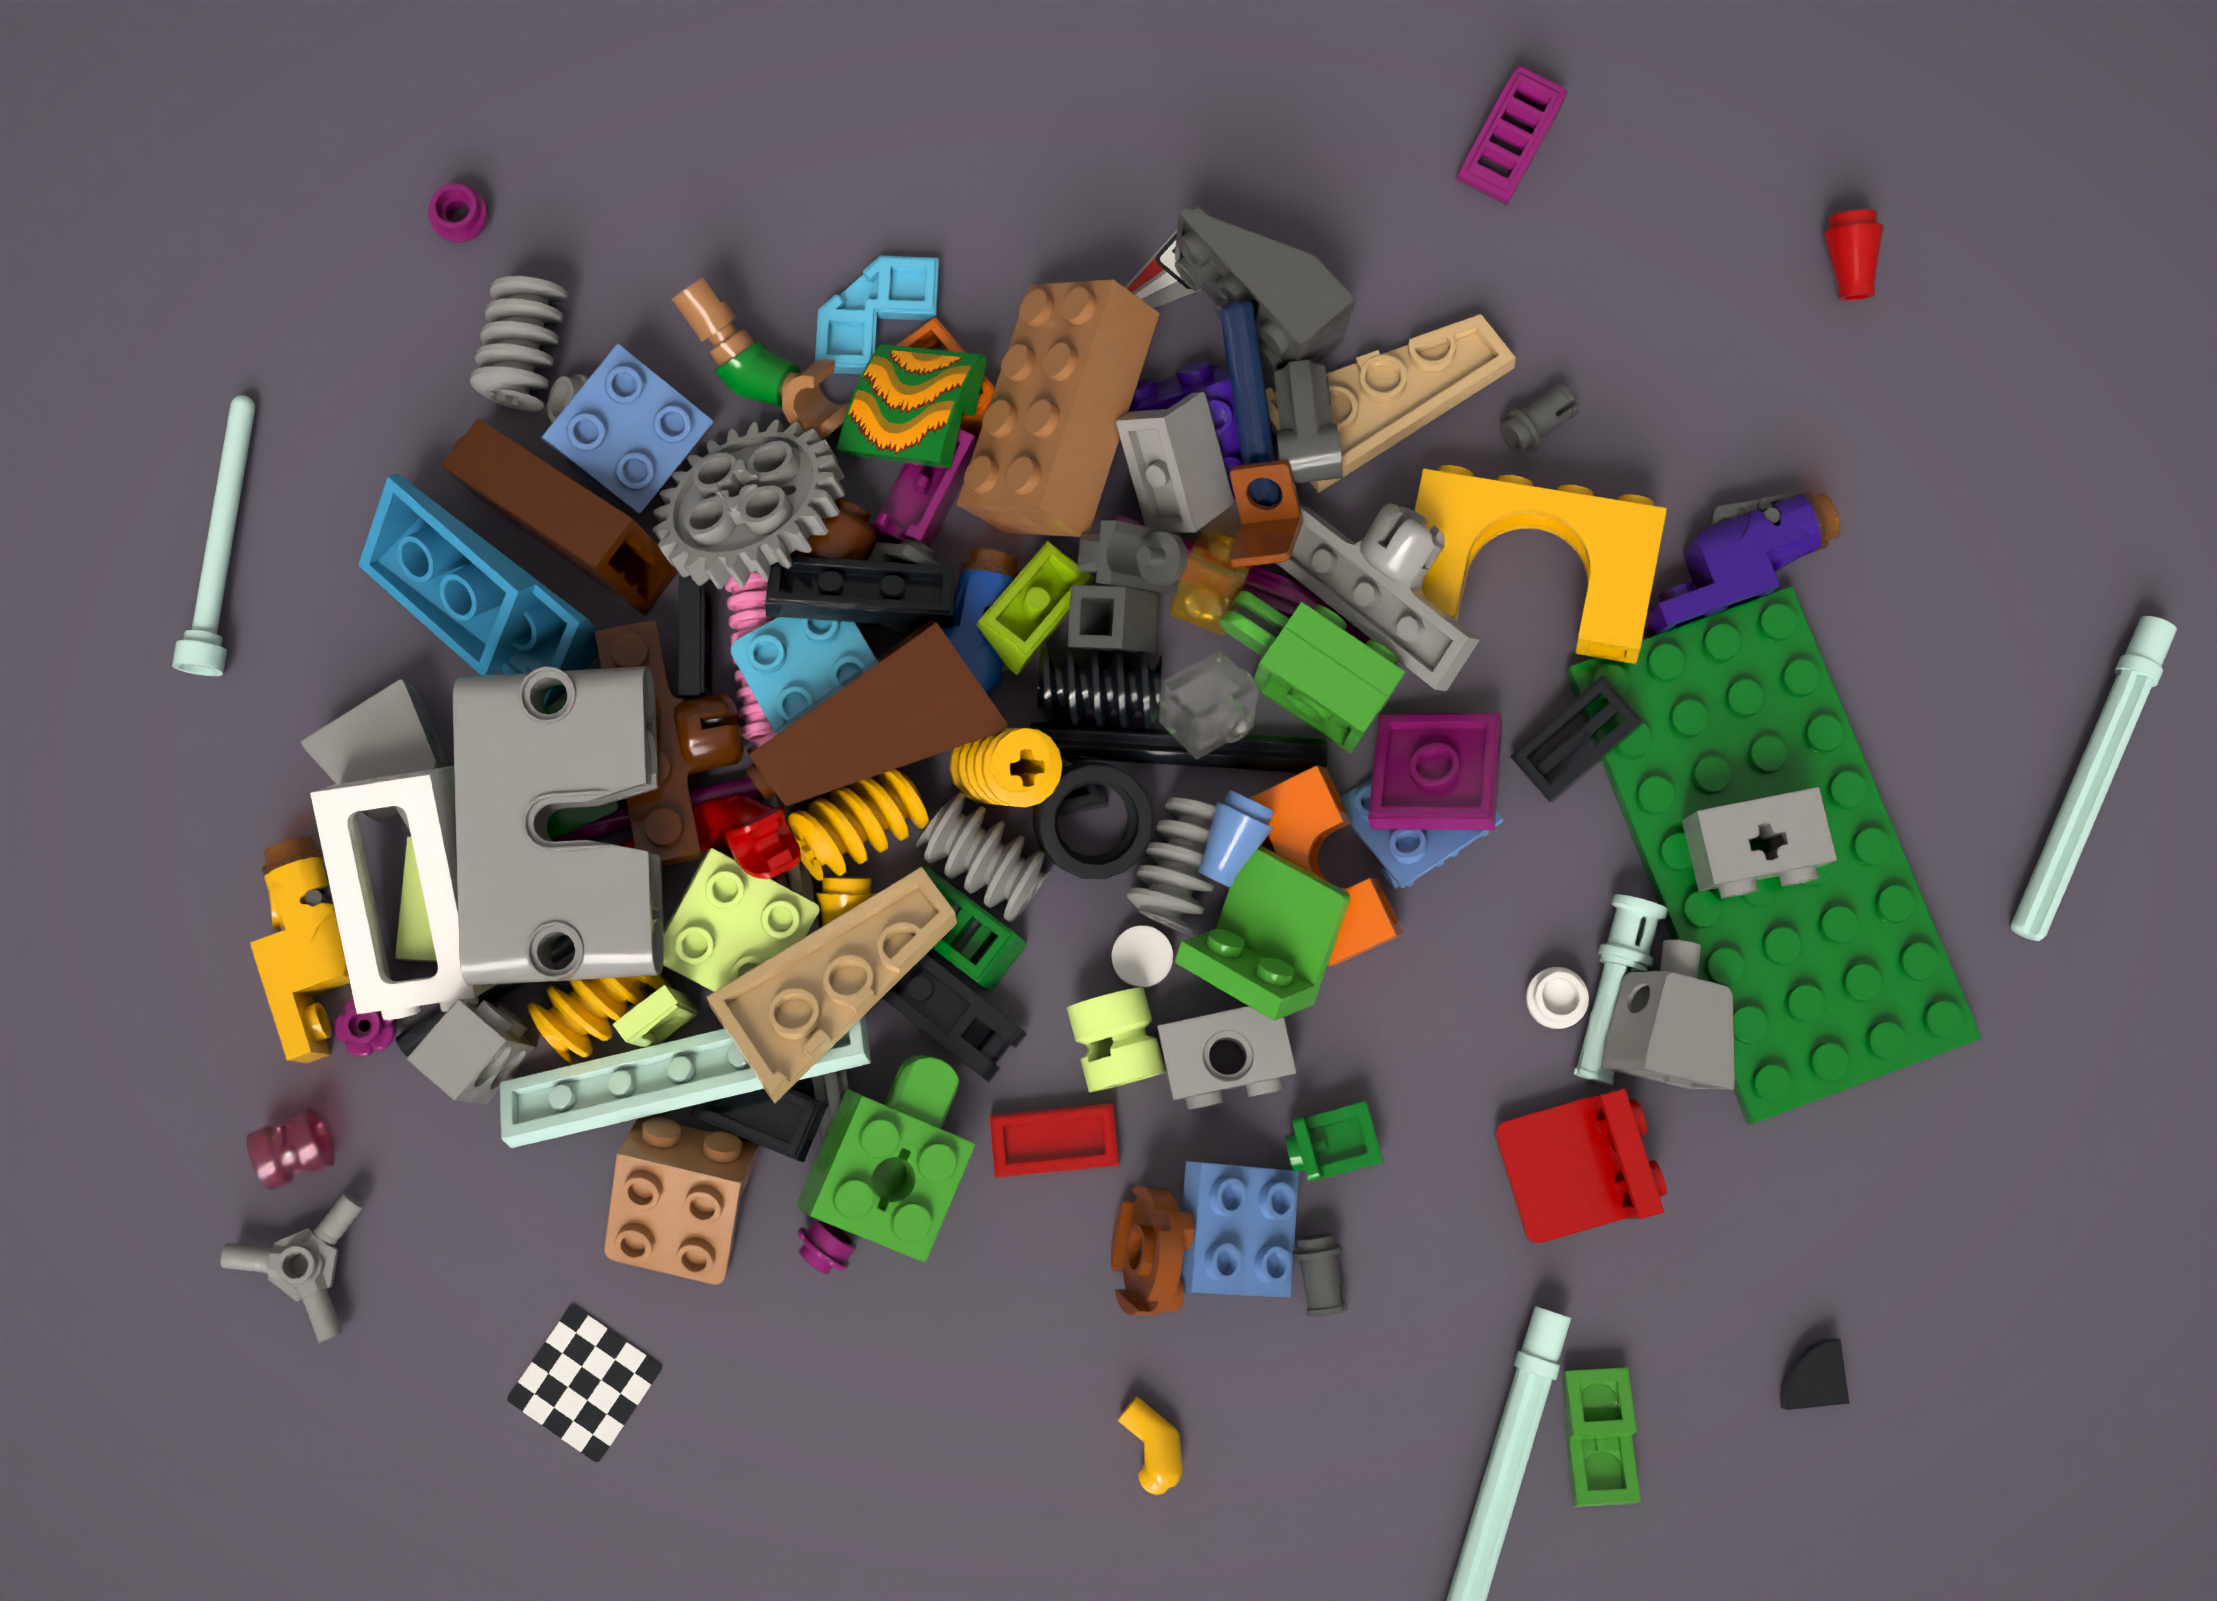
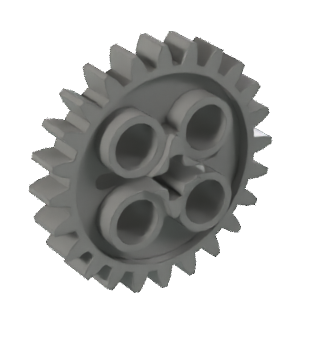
M774 420L766 432H763L758 423L753 422L746 436L740 437L734 429H731L728 432L727 443L720 446L713 440L708 441L707 449L709 453L702 458L697 455H689L687 459L692 468L688 472L678 471L672 473L671 476L678 486L660 492L659 495L666 505L655 509L653 512L660 523L653 528V533L660 541L658 547L670 564L676 568L681 577L685 578L690 575L699 586L711 579L717 589H722L729 578L733 576L738 585L744 587L751 572L757 571L763 580L769 579L772 564L779 562L783 567L790 568L792 566L790 554L793 551L798 550L805 553L812 551L807 541L810 535H826L829 532L822 518L839 515L840 511L833 500L845 495V491L839 483L844 478V473L839 467L838 460L827 441L821 440L815 429L812 428L804 432L800 423L795 421L785 430L779 420Z

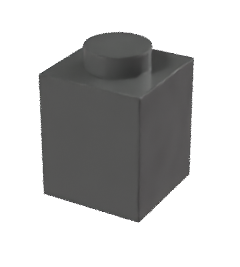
M1071 585L1068 647L1099 652L1120 651L1121 653L1144 652L1155 654L1159 593L1126 586Z

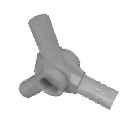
M343 1193L315 1230L312 1228L304 1229L274 1242L272 1248L226 1243L221 1254V1267L268 1273V1280L295 1301L303 1300L318 1343L328 1341L343 1334L327 1290L333 1286L339 1251L335 1244L364 1206L352 1196Z

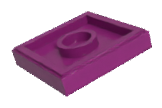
M1501 713L1379 714L1368 816L1371 829L1495 830L1502 738Z

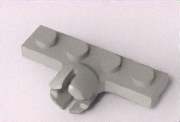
M1389 503L1381 508L1363 539L1355 543L1311 508L1300 505L1303 524L1291 558L1286 562L1276 564L1370 639L1388 648L1397 656L1400 663L1434 690L1447 691L1480 639L1428 600L1422 592L1423 579L1445 546L1443 533L1434 524L1429 531L1426 527L1428 522L1426 518L1412 509Z

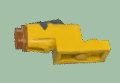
M300 837L277 843L263 851L266 864L261 870L269 893L272 927L275 930L281 928V931L250 942L287 1061L310 1063L331 1055L326 1039L332 1036L328 1015L319 1002L314 1003L313 997L350 983L323 851L316 849L313 838Z

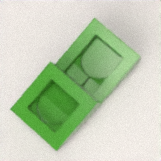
M1628 1367L1565 1371L1563 1373L1564 1412L1573 1507L1637 1504L1641 1501L1632 1438V1435L1637 1432Z

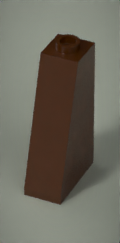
M477 418L467 433L456 442L452 452L441 465L473 495L645 616L678 574V571L667 560L658 544L631 517L479 418Z
M930 620L748 748V755L754 763L746 768L745 771L766 800L777 794L784 805L789 806L997 734L1009 725L937 622Z

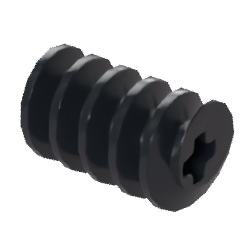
M1041 647L1037 706L1038 708L1043 707L1048 724L1055 725L1063 708H1067L1073 726H1080L1087 710L1092 709L1097 727H1104L1111 711L1116 710L1121 727L1129 728L1136 711L1141 712L1146 729H1153L1159 717L1162 654L1155 670L1150 669L1146 653L1138 652L1131 668L1126 669L1122 653L1120 651H1113L1105 668L1101 666L1096 650H1089L1083 665L1077 666L1073 650L1065 648L1058 665H1053L1048 648Z

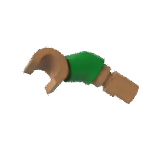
M703 277L672 298V301L702 342L708 338L714 348L709 353L719 366L714 371L726 387L739 398L782 407L790 424H793L795 421L799 422L804 432L813 428L820 438L829 436L843 424L850 402L848 401L841 405L829 401L823 395L819 386L822 381L834 373L835 360L821 359L815 361L801 372L797 364L770 351L761 339L754 342L745 327L738 331L732 322L737 318L736 314L726 300L720 302Z

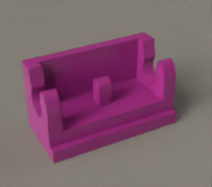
M959 429L951 469L905 463L886 502L873 523L877 536L893 544H901L903 539H911L931 548L964 483V474L971 462L976 447L974 435Z

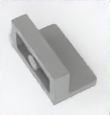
M1204 392L1191 393L1168 409L1130 411L1115 420L1145 527L1174 533L1197 532L1233 505V495Z

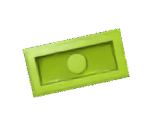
M1047 541L980 618L976 626L1005 665L1018 675L1070 614L1071 585L1091 586L1095 577L1088 572L1079 571L1076 562Z

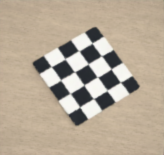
M572 1305L560 1319L509 1394L507 1400L594 1462H599L661 1372L662 1367L585 1312Z

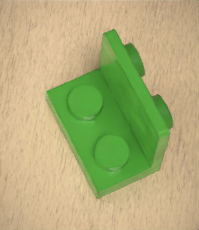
M1260 845L1236 876L1232 887H1229L1216 929L1182 940L1175 963L1274 1021L1314 1005L1350 902V895L1348 892Z

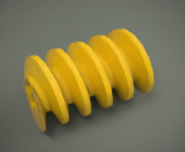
M1005 728L997 734L954 748L951 753L949 770L953 784L960 792L962 791L966 794V798L975 803L1026 808L1042 803L1053 794L1061 779L1063 764L1058 747L1052 738L1045 733L1030 728Z
M899 768L850 784V789L845 787L835 789L830 793L829 801L819 798L809 805L808 813L797 810L790 814L787 825L800 845L802 863L817 881H822L823 872L821 866L826 864L836 875L841 876L846 873V865L842 854L847 852L860 865L867 861V853L864 847L865 841H868L874 849L881 853L888 849L885 830L888 829L895 838L902 841L909 837L905 822L906 818H909L919 829L929 825V818L917 788L908 776Z
M662 972L658 976L569 981L572 991L568 994L552 985L546 988L553 1005L549 1010L533 1001L529 1002L527 1007L533 1022L543 1037L565 1061L573 1065L569 1050L582 1057H589L593 1053V1046L588 1034L602 1041H608L612 1038L613 1032L608 1017L617 1021L628 1013L630 1009L627 1001L637 1006L650 996L647 985L658 990L664 984L671 987V984Z

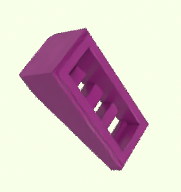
M1516 66L1456 179L1508 205L1560 112L1567 96L1566 89L1522 66ZM1505 114L1533 128V133L1530 134L1503 120ZM1494 136L1523 152L1518 156L1491 142V139ZM1483 156L1512 171L1509 178L1479 164L1481 157Z

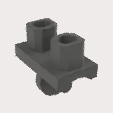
M1101 520L1100 534H1082L1080 537L1078 569L1082 572L1097 573L1096 583L1126 586L1160 594L1177 595V580L1180 579L1187 566V549L1182 540L1183 534L1121 521Z

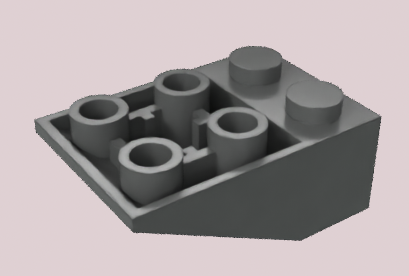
M1186 207L1179 212L1175 260L1177 261L1175 262V268L1178 274L1191 289L1198 291L1201 288L1215 303L1214 311L1220 321L1222 305L1238 300L1251 301L1254 307L1262 367L1269 374L1274 376V371L1284 368L1289 362L1310 360L1312 363L1317 364L1343 342L1356 299L1315 255Z

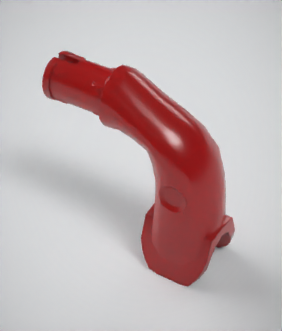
M727 795L692 806L701 851L715 847L729 848L736 863L745 873L759 879L773 878L800 863V845L786 823L784 816L786 810L783 805L771 807L754 798ZM633 837L617 844L618 846L635 849Z

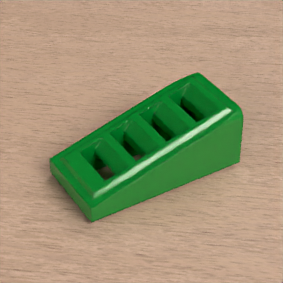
M924 865L922 868L950 906L953 908L957 904L962 908L956 915L957 924L933 949L988 991L993 990L1024 950L1026 942ZM978 920L981 926L959 953L954 947L973 922ZM997 935V939L990 946V948L987 950V952L984 954L981 960L977 963V965L973 964L976 961V959L980 956V954L984 951V949L988 946V944L991 942L994 936Z

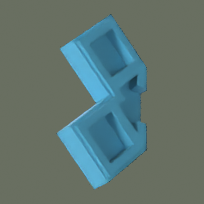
M879 256L862 271L863 275L839 296L835 294L818 309L815 361L821 359L835 360V374L862 375L871 356L877 349L879 319L929 321L933 317L937 318L940 275L939 258Z

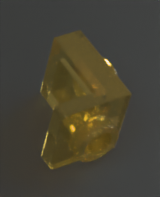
M1200 532L1189 554L1187 566L1178 586V594L1175 595L1169 612L1170 616L1225 636L1226 632L1220 626L1219 620L1225 611H1235L1236 608L1233 606L1232 601L1242 591L1252 567H1231L1229 555L1237 537L1223 532Z

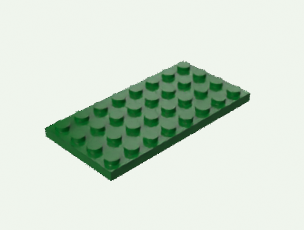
M1792 586L1644 639L1641 643L1636 664L1594 657L1569 666L1565 673L1575 698L1603 675L1645 721L1641 727L1610 752L1601 762L1657 902L1668 909L1665 922L1672 939L1700 944L1698 979L1727 986L1733 994L1735 1073L1733 1091L1747 1124L1760 1122L1982 1039ZM1603 695L1582 713L1585 723L1610 703ZM1619 713L1591 737L1594 745L1598 744L1625 720ZM1819 787L1837 858L1836 861L1817 868L1819 879L1781 887L1779 876L1756 880L1758 891L1723 899L1720 897L1719 888L1698 891L1682 824L1684 818L1699 810ZM1755 838L1749 841L1751 851L1760 850L1764 854L1770 851L1768 841L1759 842Z

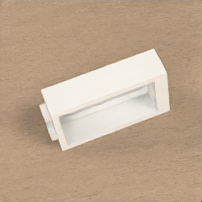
M454 766L338 783L311 792L357 1014L381 1011L384 1020H392L419 1013L421 1011L420 1005L440 1003L441 1011L448 1012L458 999L479 1004L478 996L497 984L468 986L464 982L460 969ZM398 806L407 814L438 964V971L435 976L403 981L391 980L356 814L357 811Z

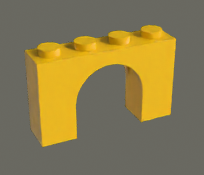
M1453 465L1440 466L1438 471L1423 469L1415 512L1426 518L1428 521L1426 527L1429 531L1434 524L1443 533L1445 538L1444 548L1423 579L1422 592L1428 600L1458 622L1468 571L1473 559L1481 548L1493 538L1512 530H1543L1566 541L1576 551L1586 571L1588 589L1576 654L1632 664L1637 663L1667 508L1654 506L1653 500L1639 495H1621L1618 497V500L1593 496L1594 493L1590 489L1577 485H1561L1557 490L1534 487L1533 482L1529 479L1515 475H1501L1497 480L1473 477L1474 474L1470 470Z

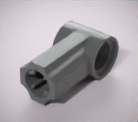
M1310 360L1289 362L1284 368L1274 371L1281 430L1276 431L1279 460H1287L1290 463L1295 484L1343 478L1337 423L1332 424L1331 399L1325 365H1318Z

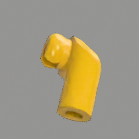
M1135 1396L1117 1421L1144 1443L1145 1464L1138 1473L1141 1486L1151 1494L1161 1495L1169 1488L1175 1487L1183 1473L1180 1434L1173 1425L1141 1398Z

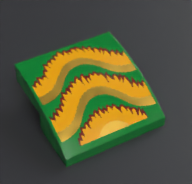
M879 344L854 390L836 450L854 457L951 469L962 415L975 416L987 357L982 354Z

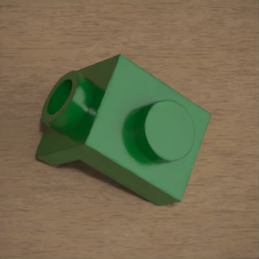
M1367 1101L1309 1117L1302 1116L1291 1119L1295 1133L1284 1136L1294 1172L1305 1170L1310 1182L1384 1163Z

